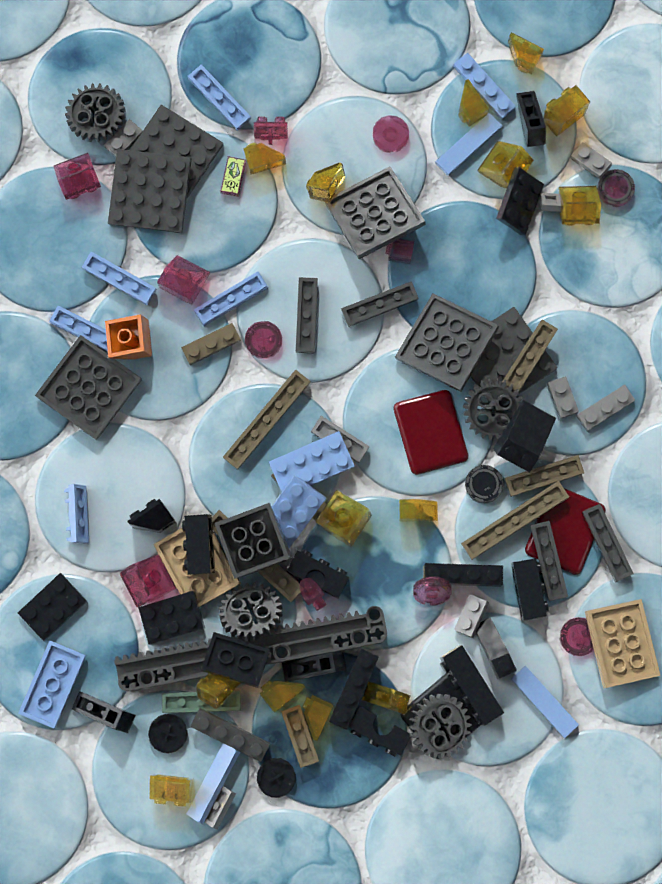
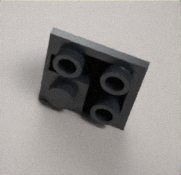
M156 499L151 500L145 505L146 508L141 512L139 510L135 511L129 516L130 519L127 521L134 529L157 533L163 532L176 523L160 499L157 501Z

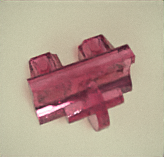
M258 117L257 121L254 122V139L268 140L269 145H273V140L288 139V126L285 118L276 117L275 122H267L266 117Z
M305 578L300 582L299 589L308 606L312 604L316 611L327 605L322 598L325 594L317 582L315 583L310 578Z

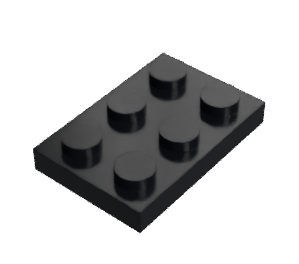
M515 167L496 219L518 234L526 235L544 184L521 167Z
M59 573L17 613L43 641H46L87 600L62 573Z
M195 591L138 607L148 645L205 628Z
M213 632L201 671L258 688L270 649Z

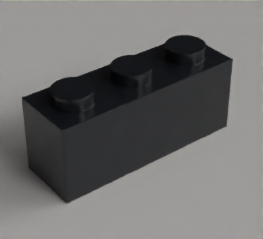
M212 515L184 516L185 520L182 521V529L185 532L186 540L183 541V548L187 553V559L184 560L185 571L188 572V575L215 573Z
M536 558L512 562L511 567L521 621L546 617L549 607L547 601L543 599L545 586L544 582H540L539 574H542L540 562L537 563Z

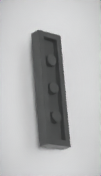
M299 277L296 353H315L318 278Z
M412 281L343 307L341 311L348 327L417 301L419 298Z
M601 504L583 511L582 514L614 581L618 582L633 575L634 573Z
M550 521L530 525L549 601L568 597Z
M199 708L190 726L260 762L270 745V742L202 708Z

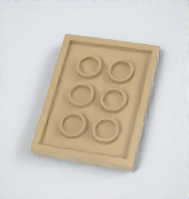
M182 528L153 544L179 593L195 591L199 608L241 584L239 579H234L226 554L214 532L215 573L188 575V572L185 571L184 560L187 559V553L184 551L183 541L186 540V535Z
M642 599L585 611L603 688L661 676Z

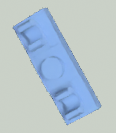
M71 484L69 488L64 490V492L69 493V499H66L65 503H69L70 527H67L66 531H71V537L66 539L72 543H89L86 485Z

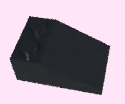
M523 400L495 444L494 451L498 456L530 473L543 451L556 417Z

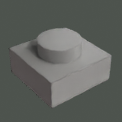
M541 193V210L560 212V194Z

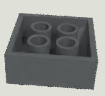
M270 503L215 523L234 579H239L292 559L287 542Z

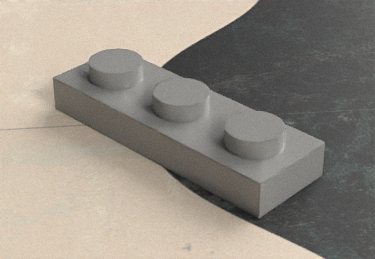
M623 385L576 416L585 430L589 431L633 403L635 399L626 385Z
M320 416L311 433L322 439L339 431L351 459L359 463L369 449V446L328 419Z

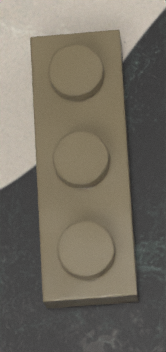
M230 323L181 348L189 364L192 365L240 342L241 339L233 323Z
M298 705L281 711L300 768L319 762L301 706Z

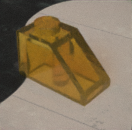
M511 32L508 45L514 64L521 72L532 75L542 57L544 49Z
M467 79L458 115L463 123L466 122L468 126H471L488 114L489 108L470 80Z
M251 143L246 148H243L250 175L286 165L284 154L262 143Z
M336 163L314 172L306 184V189L311 199L331 202L345 178L343 164Z
M399 499V521H438L437 501Z
M208 673L204 679H200L197 683V697L217 709L241 683Z
M368 681L362 700L405 714L411 695Z
M312 695L311 698H306L302 708L305 709L304 715L313 740L317 741L333 708V704Z

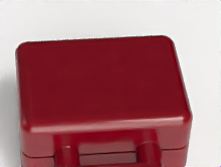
M440 390L394 404L393 410L409 467L413 474L419 475L468 460V451L453 399L448 390Z
M565 489L569 498L538 517L535 524L550 521L561 569L573 575H578L583 569L594 542V537L582 512L601 503ZM601 504V506H602V508H603V510H604V513H605V512H606V508H605V506H604L603 504ZM531 532L525 552L528 556L539 560Z

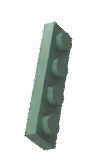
M241 691L162 693V713L198 712L199 708L208 712L241 711Z

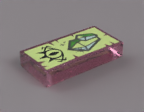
M228 156L220 190L221 194L239 197L246 166L245 159Z

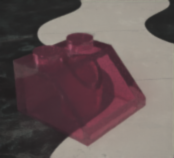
M89 153L53 165L66 200L75 199L86 192H94L97 188L101 187Z
M177 255L165 267L157 284L160 289L192 305L210 272Z
M159 554L134 563L119 573L137 608L177 589Z

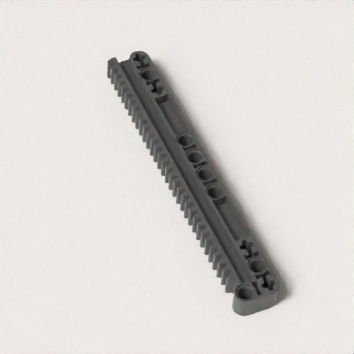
M371 606L367 609L366 614L360 615L358 611H355L354 616H352L350 612H347V617L344 618L341 613L339 614V619L332 615L331 621H329L325 616L323 622L316 618V623L313 624L310 619L308 625L301 621L298 627L294 622L292 628L286 624L285 629L278 625L277 631L270 628V635L266 632L263 633V639L258 635L256 641L253 640V637L246 641L244 636L240 640L270 649L266 665L380 644L387 637V629L382 609L378 606ZM377 610L380 613V618L378 620H371L369 612ZM376 629L384 633L380 640L377 637H371L372 642H367L368 635L366 631L370 630L369 635L374 634ZM356 633L364 635L365 640L363 643L358 644L354 641L353 637ZM347 634H351V646H348L349 642H344L343 647H339L338 644L334 643V641H337V637L341 636V639H348ZM208 639L207 644L204 640H201L200 646L195 641L192 647L185 643L184 649L179 644L176 650L173 646L169 647V651L163 647L161 653L158 649H154L153 654L147 650L146 655L143 652H139L138 657L134 653L131 654L130 658L128 655H123V659L116 656L114 663L117 669L119 687L124 691H134L213 676L214 674L201 671L211 639ZM281 647L286 648L288 651L285 658L277 656V650ZM166 669L168 672H171L168 680L161 677L158 678L159 682L157 683L155 671H157L158 675L164 674ZM146 673L152 675V681L149 684H145L142 680L143 675ZM136 675H138V683H131L129 688L123 684L127 680L126 677L134 680L137 679Z

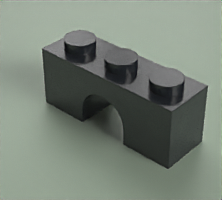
M304 549L302 552L297 550L287 569V573L305 581L310 572L319 571L325 577L321 590L339 599L349 580V577L346 576L348 572L338 567L336 570L329 567V562L321 558L319 561L312 558L313 554Z
M359 706L349 725V728H351L350 733L359 738L364 735L369 738L368 743L376 747L379 744L386 747L385 752L394 757L397 754L401 756L411 738L410 733L394 725L388 734H377L373 728L377 715Z

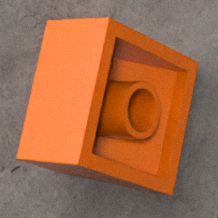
M139 314L105 321L108 358L140 359L152 356L149 320Z

